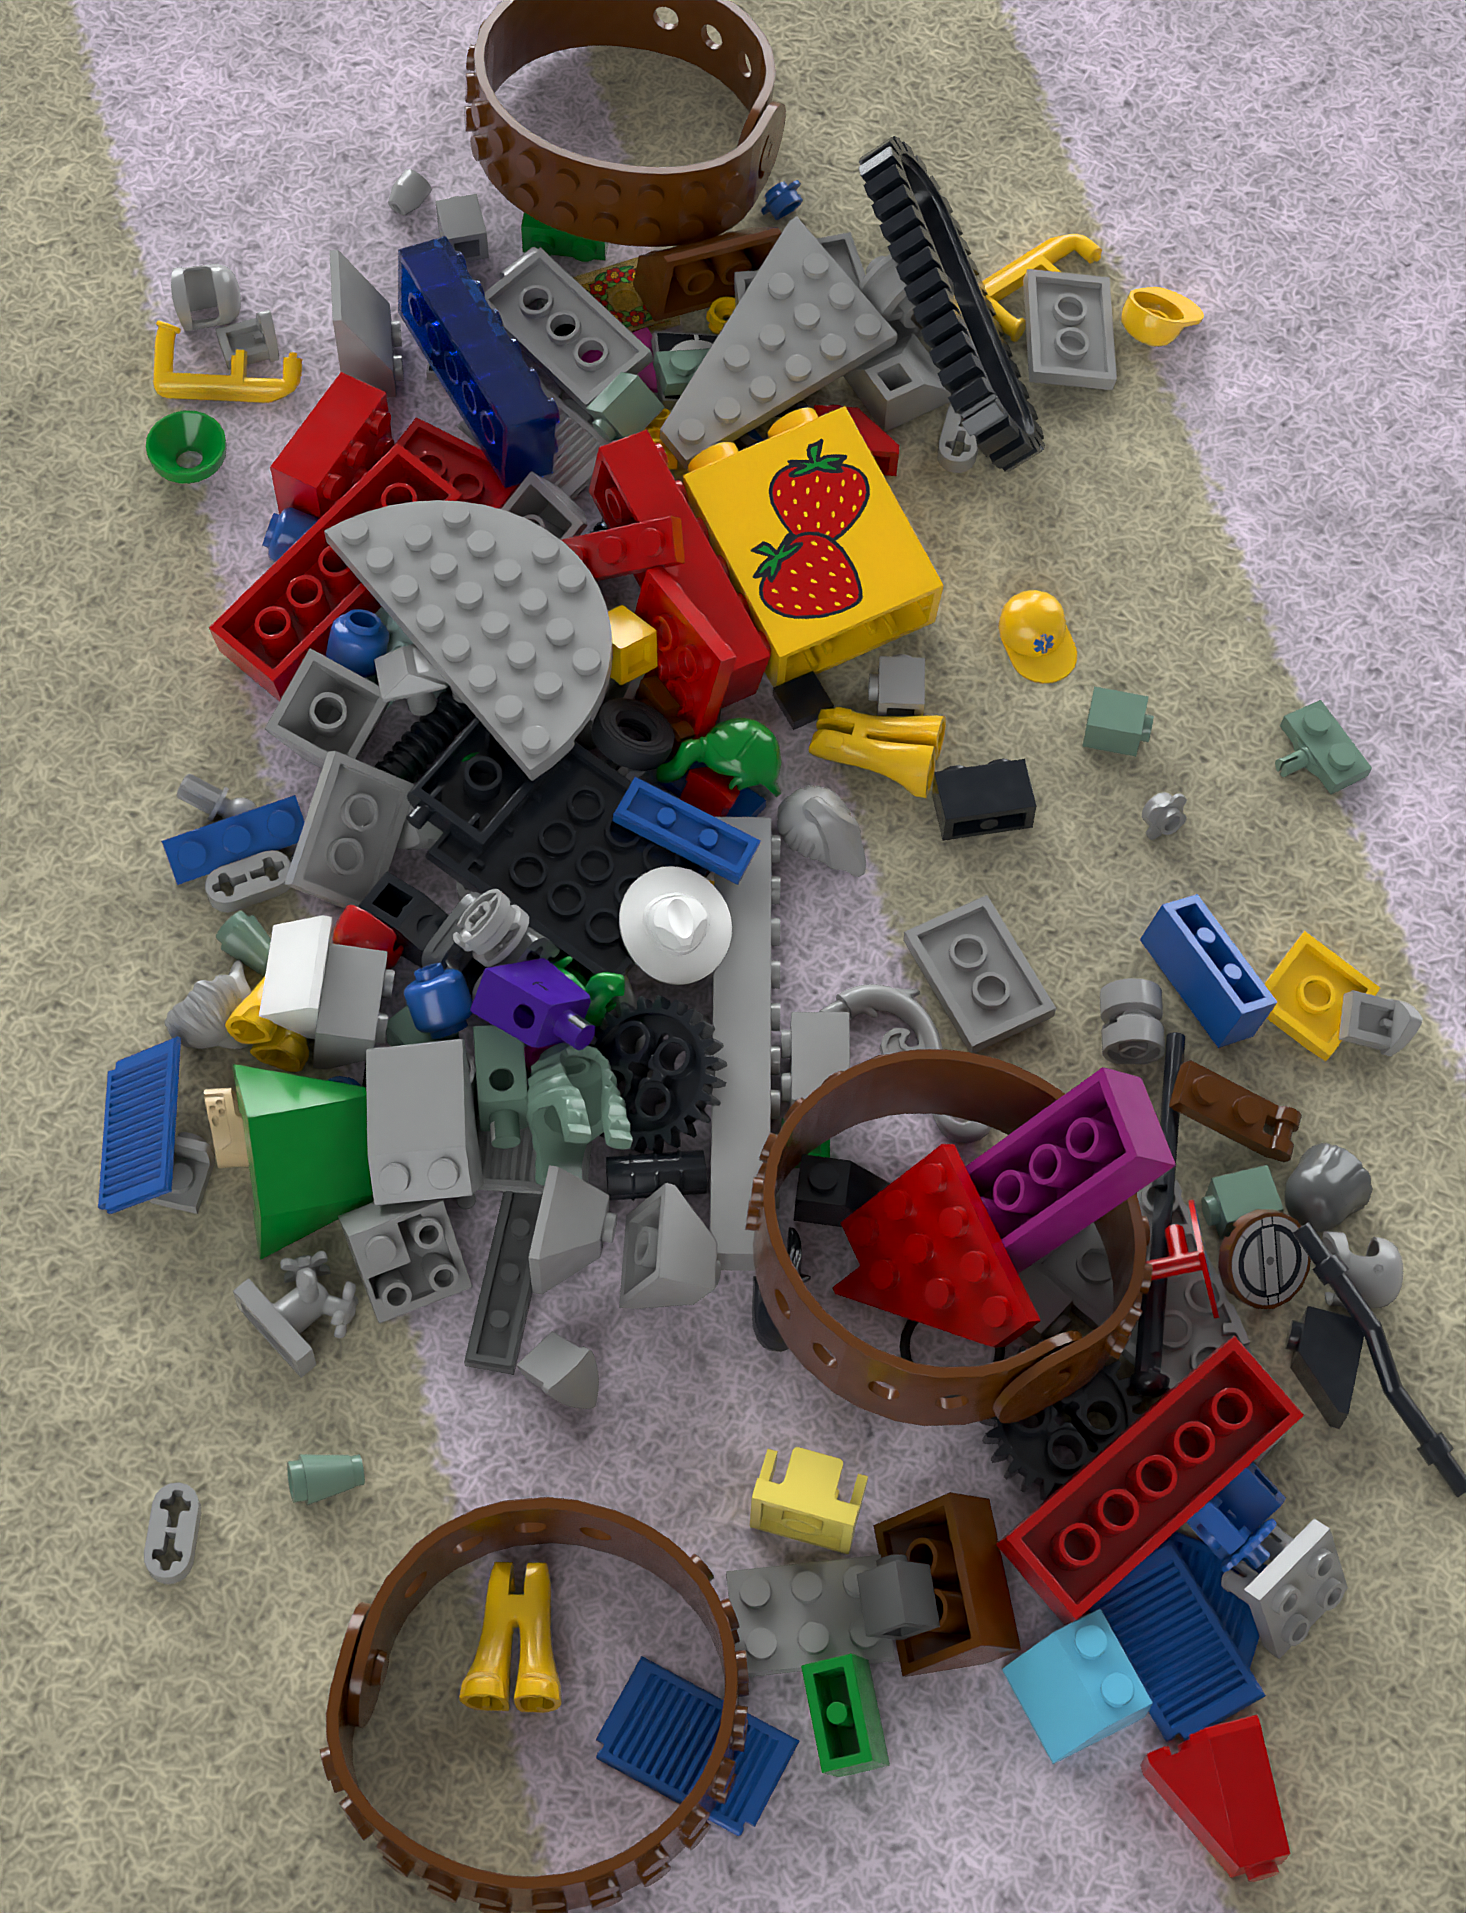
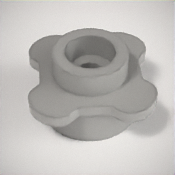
M1166 792L1159 793L1145 804L1142 810V818L1149 825L1146 836L1150 840H1154L1162 834L1170 835L1185 823L1187 817L1183 813V806L1186 804L1187 799L1183 794L1172 796Z

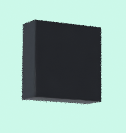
M814 671L773 687V697L793 730L816 721L821 709L834 708V704Z

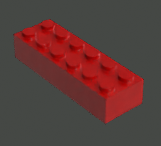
M646 429L599 447L589 493L608 529L669 516L681 518L685 564L664 569L681 586L685 595L699 612L706 617L708 623L721 639L730 646L736 656L721 704L722 709L756 694L771 656V647L765 634L762 631H757L750 619V608L746 598L742 593H736L729 580V569L724 558L714 553L709 543V533L705 523L700 517L695 518L689 507V498L685 486L680 480L675 481L668 468V457L663 446L660 443L655 444L649 431ZM646 572L633 574L640 588H642Z
M397 443L208 627L219 651L280 702L310 648L326 657L331 627L336 618L355 609L367 610L375 614L382 607L327 543L324 531L349 518L390 505L434 500L464 502L463 494Z
M1233 1336L1212 1352L998 1541L996 1546L1060 1621L1067 1625L1079 1619L1297 1423L1304 1414L1241 1342Z

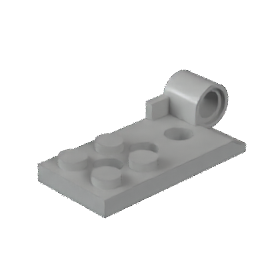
M536 247L530 248L500 273V281L476 299L477 305L485 312L488 318L588 414L589 412L585 408L620 372L637 375L654 361L651 350L541 247L539 249ZM537 298L548 300L542 309L529 310L526 308ZM572 324L575 326L574 331L567 336L553 334L559 325ZM589 350L603 352L602 357L596 362L587 363L581 360L583 354Z

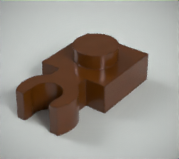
M657 675L641 679L635 700L652 706L671 724L675 735L670 756L673 758L682 742L694 738L695 732L687 721L681 720L678 717L680 705Z

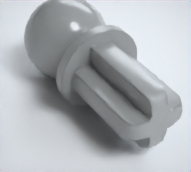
M187 774L184 777L176 795L182 801L209 814L208 820L210 821L213 820L216 813L222 816L223 819L258 808L254 802L247 798L241 797L232 800L226 798L225 796L229 788L224 787L223 790H220L192 774Z

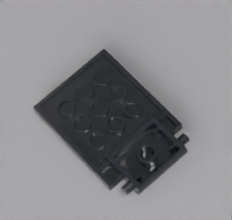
M475 717L407 794V799L413 807V810L406 816L408 822L417 829H421L427 822H430L443 832L427 851L425 858L471 892H477L482 895L491 889L500 890L509 898L510 905H517L528 914V927L549 939L560 950L557 955L561 958L568 956L573 958L570 964L587 977L591 978L603 972L621 974L625 977L635 964L624 946L619 927L620 907L629 887L643 874L660 867H682L692 870L704 878L711 871L613 822V814L632 782L576 741H574L575 745L553 767L531 781L481 721ZM479 752L467 761L461 762L467 755Z

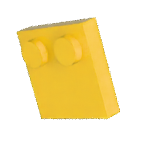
M1304 931L1264 983L1278 1002L1266 1019L1307 1050L1327 1061L1342 1042V1040H1339L1344 994L1355 990L1376 996L1381 988Z

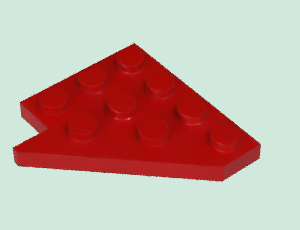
M941 1144L840 1223L860 1266L832 1287L837 1295L990 1347H1006L1041 1321L954 1144Z

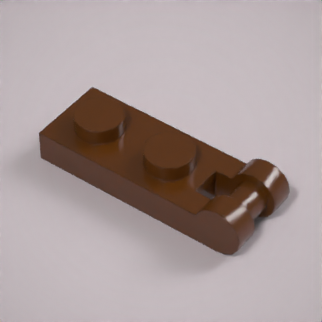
M1192 1060L1180 1065L1169 1108L1264 1157L1281 1162L1291 1160L1294 1149L1291 1137L1292 1133L1299 1129L1302 1118L1301 1113L1291 1107L1278 1106ZM1264 1124L1273 1127L1272 1136L1263 1131Z

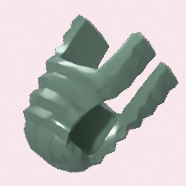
M565 1042L556 1044L543 1051L538 1061L531 1066L527 1086L528 1098L526 1105L528 1112L526 1120L532 1133L533 1148L537 1153L535 1180L537 1184L545 1186L549 1165L560 1167L582 1180V1162L585 1149L591 1141L603 1132L606 1145L615 1149H629L633 1139L630 1134V1122L626 1117V1104L623 1098L620 1097V1091L616 1087L617 1079L611 1071L609 1061L602 1056L597 1048L587 1046L583 1050L578 1051Z

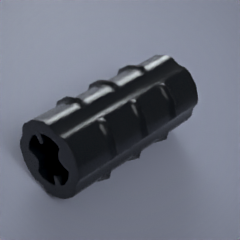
M678 1149L676 1152L656 1153L654 1151L651 1154L632 1155L629 1153L624 1156L605 1157L609 1201L631 1199L634 1202L635 1199L648 1198L665 1183L675 1185L683 1197L684 1195L707 1194L704 1150L680 1151Z

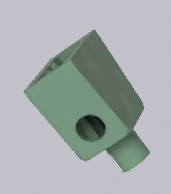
M494 1025L473 1027L480 1130L490 1131L492 1146L501 1149L512 1148L521 1143L520 1129L528 1127L526 1120L528 1096L524 1043Z

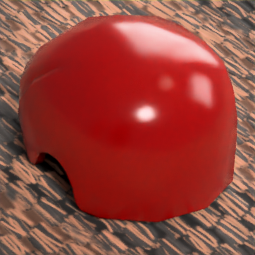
M355 905L346 906L333 929V944L387 951L386 969L391 970L396 966L404 950L403 946L400 945L396 951H393L396 940L395 932L376 917Z

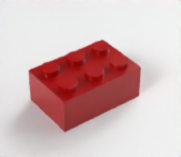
M343 372L339 373L270 466L279 515L285 508L291 507L321 518L391 450L395 442L392 439L391 414L388 409L386 392Z

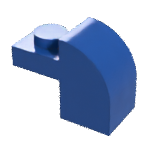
M1252 1462L1186 1523L1215 1555L1222 1560L1228 1554H1233L1244 1544L1250 1534L1282 1506L1286 1497Z

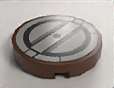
M1256 1209L1241 1216L1232 1225L1236 1228L1231 1232L1230 1236L1224 1237L1219 1250L1218 1269L1223 1286L1237 1300L1256 1309H1275L1289 1302L1302 1289L1310 1271L1311 1259L1293 1235V1232L1302 1227L1296 1219L1273 1209Z

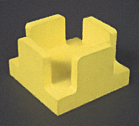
M795 1447L792 1450L784 1481L778 1484L772 1482L777 1465L778 1451L767 1449L759 1478H757L752 1494L750 1527L849 1555L866 1491L868 1476L858 1473L850 1503L837 1500L839 1495L837 1486L843 1468V1461L840 1458Z

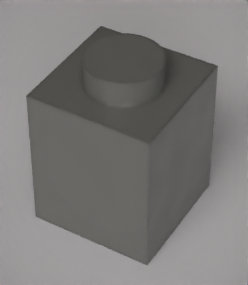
M890 1555L876 1560L877 1567L857 1574L866 1637L903 1640L940 1627L929 1564L908 1562L906 1555Z

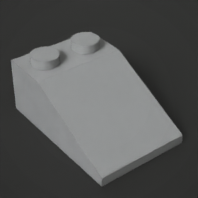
M330 250L332 318L340 372L386 392L387 398L396 397V381H404L402 355H394V347L402 346L400 320L392 321L390 303L339 250Z
M465 1039L367 1049V1145L374 1205L473 1195L484 1185Z

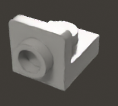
M181 1132L178 1136L175 1135L172 1192L150 1200V1203L198 1214L215 1164L210 1144L206 1143L202 1137L192 1133Z

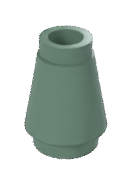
M239 911L221 926L216 934V939L222 943V951L237 960H241L243 964L258 974L265 976L271 938L254 915L247 916L243 911Z
M299 1454L298 1460L287 1462L288 1485L293 1503L305 1501L308 1506L365 1484L364 1468L360 1454L353 1456Z

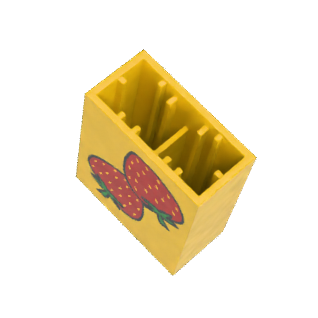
M845 406L818 417L813 408H801L792 411L771 426L768 431L769 439L741 451H738L736 445L732 442L715 444L697 454L688 465L689 473L683 475V485L688 494L689 507L695 518L700 517L705 523L709 533V543L714 553L724 558L729 569V580L736 593L740 592L746 598L750 608V619L756 630L762 631L770 644L771 656L765 669V674L773 687L811 671H814L815 675L936 621L944 585Z

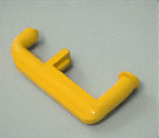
M1079 234L1049 238L982 281L988 294L985 297L992 303L996 313L993 318L1000 323L1003 332L1010 336L1011 341L1017 342L1023 335L1026 328V320L1024 318L1017 319L998 302L1024 286L1023 279L1027 269L1061 272L1053 264L1074 250L1089 264L1094 261L1098 262L1101 259L1102 249L1086 236Z
M160 320L156 322L158 329L155 338L153 384L157 394L161 397L170 399L270 403L294 392L300 384L303 359L297 358V353L290 352L289 357L283 358L282 379L247 377V351L236 349V354L231 355L230 375L173 373L174 343L176 334H180L181 329Z

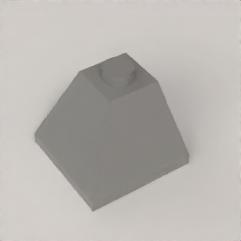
M533 472L529 473L501 509L530 520L559 539L579 536L588 526L585 512L559 487Z
M550 1165L529 1253L532 1293L541 1295L599 1259L603 1243H613L617 1225V1214L610 1213L609 1194L560 1167Z
M665 1183L626 1215L619 1308L643 1309L694 1305L715 1290L721 1275V1264L719 1261H716L718 1242L675 1185Z

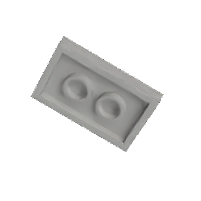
M1027 269L1023 284L1029 382L1113 390L1117 381L1110 278Z
M328 752L284 885L344 909L347 905L358 907L385 872L389 871L410 806L407 794L415 785L340 752Z
M988 895L904 932L903 941L969 1052L976 1053L1054 1017L1055 1005Z
M881 1555L726 1571L728 1598L740 1626L737 1629L740 1642L735 1644V1651L746 1650L748 1677L801 1672V1665L850 1653L868 1659L869 1664L894 1661L895 1655L892 1639L866 1637L857 1574L877 1567L876 1560L880 1559Z

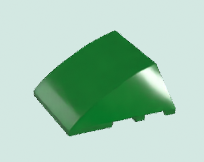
M233 1064L238 1108L243 1119L255 1210L252 1211L258 1254L261 1260L338 1220L339 1215L374 1201L368 1162L367 1091L364 1086Z

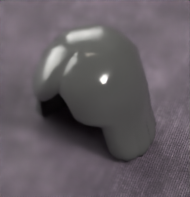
M1330 1143L1314 1145L1308 1148L1301 1156L1298 1166L1287 1179L1284 1194L1285 1207L1289 1216L1296 1219L1301 1226L1310 1222L1316 1232L1330 1230L1341 1224L1349 1215L1360 1211L1368 1204L1373 1191L1369 1171L1363 1167L1362 1162L1346 1149L1337 1145H1331Z

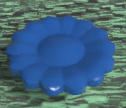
M1274 1519L1263 1522L1250 1534L1244 1544L1233 1554L1227 1555L1222 1561L1220 1569L1225 1573L1237 1565L1243 1558H1246L1255 1569L1261 1566L1271 1556L1261 1542L1272 1532L1277 1522Z

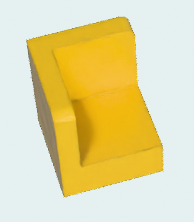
M620 605L608 611L613 650L610 677L620 685H623L657 667V630L624 605Z

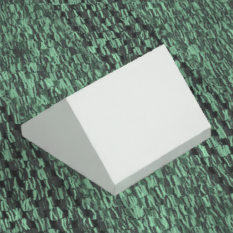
M322 915L273 925L259 1017L268 1019L279 1026L311 1039H315L329 944H331V916Z

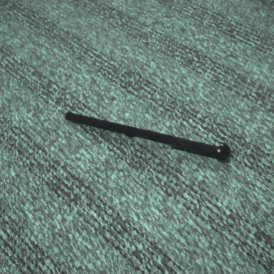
M1177 1032L1167 1034L1160 1126L1175 1164L1177 1159L1180 1113L1169 1108L1180 1065L1184 1063L1186 1037L1184 1034ZM1176 1166L1152 1182V1188H1155L1149 1260L1169 1257L1165 1229L1172 1225ZM1168 1277L1152 1280L1148 1294H1142L1140 1310L1143 1312L1138 1320L1135 1369L1131 1375V1384L1139 1395L1146 1398L1161 1396L1166 1392L1170 1384V1378L1161 1373Z

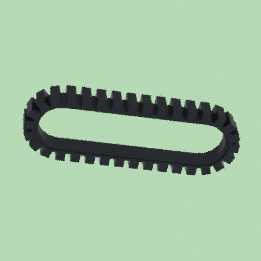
M890 137L859 159V164L861 165L859 166L860 176L866 182L863 186L867 196L874 202L871 205L874 214L882 222L879 225L884 238L890 243L887 247L892 259L899 264L896 266L900 280L907 285L904 290L908 300L916 306L912 309L917 322L924 327L921 330L925 343L932 348L929 351L933 364L941 370L937 374L942 386L951 393L948 399L954 411L962 415L963 420L961 423L970 437L975 435L977 447L986 457H990L992 464L999 469L1002 468L1004 472H1010L1044 450L1043 431L1036 422L1038 416L1034 406L1027 401L1030 397L1025 385L1018 380L1021 374L1016 363L1010 359L1013 355L1008 343L1001 338L1004 336L1000 323L993 318L996 313L992 303L985 297L988 295L983 282L977 277L979 271L975 262L969 257L971 252L967 242L961 237L963 232L959 222L951 216L953 210L947 198L941 196L939 193L941 188L933 175L929 177L926 165L918 155L914 156L912 148L904 141L901 142L899 137ZM947 276H948V277L952 280V282H953V285H954V293H953L952 288H951V286H950V284H949V281H948V279H947Z

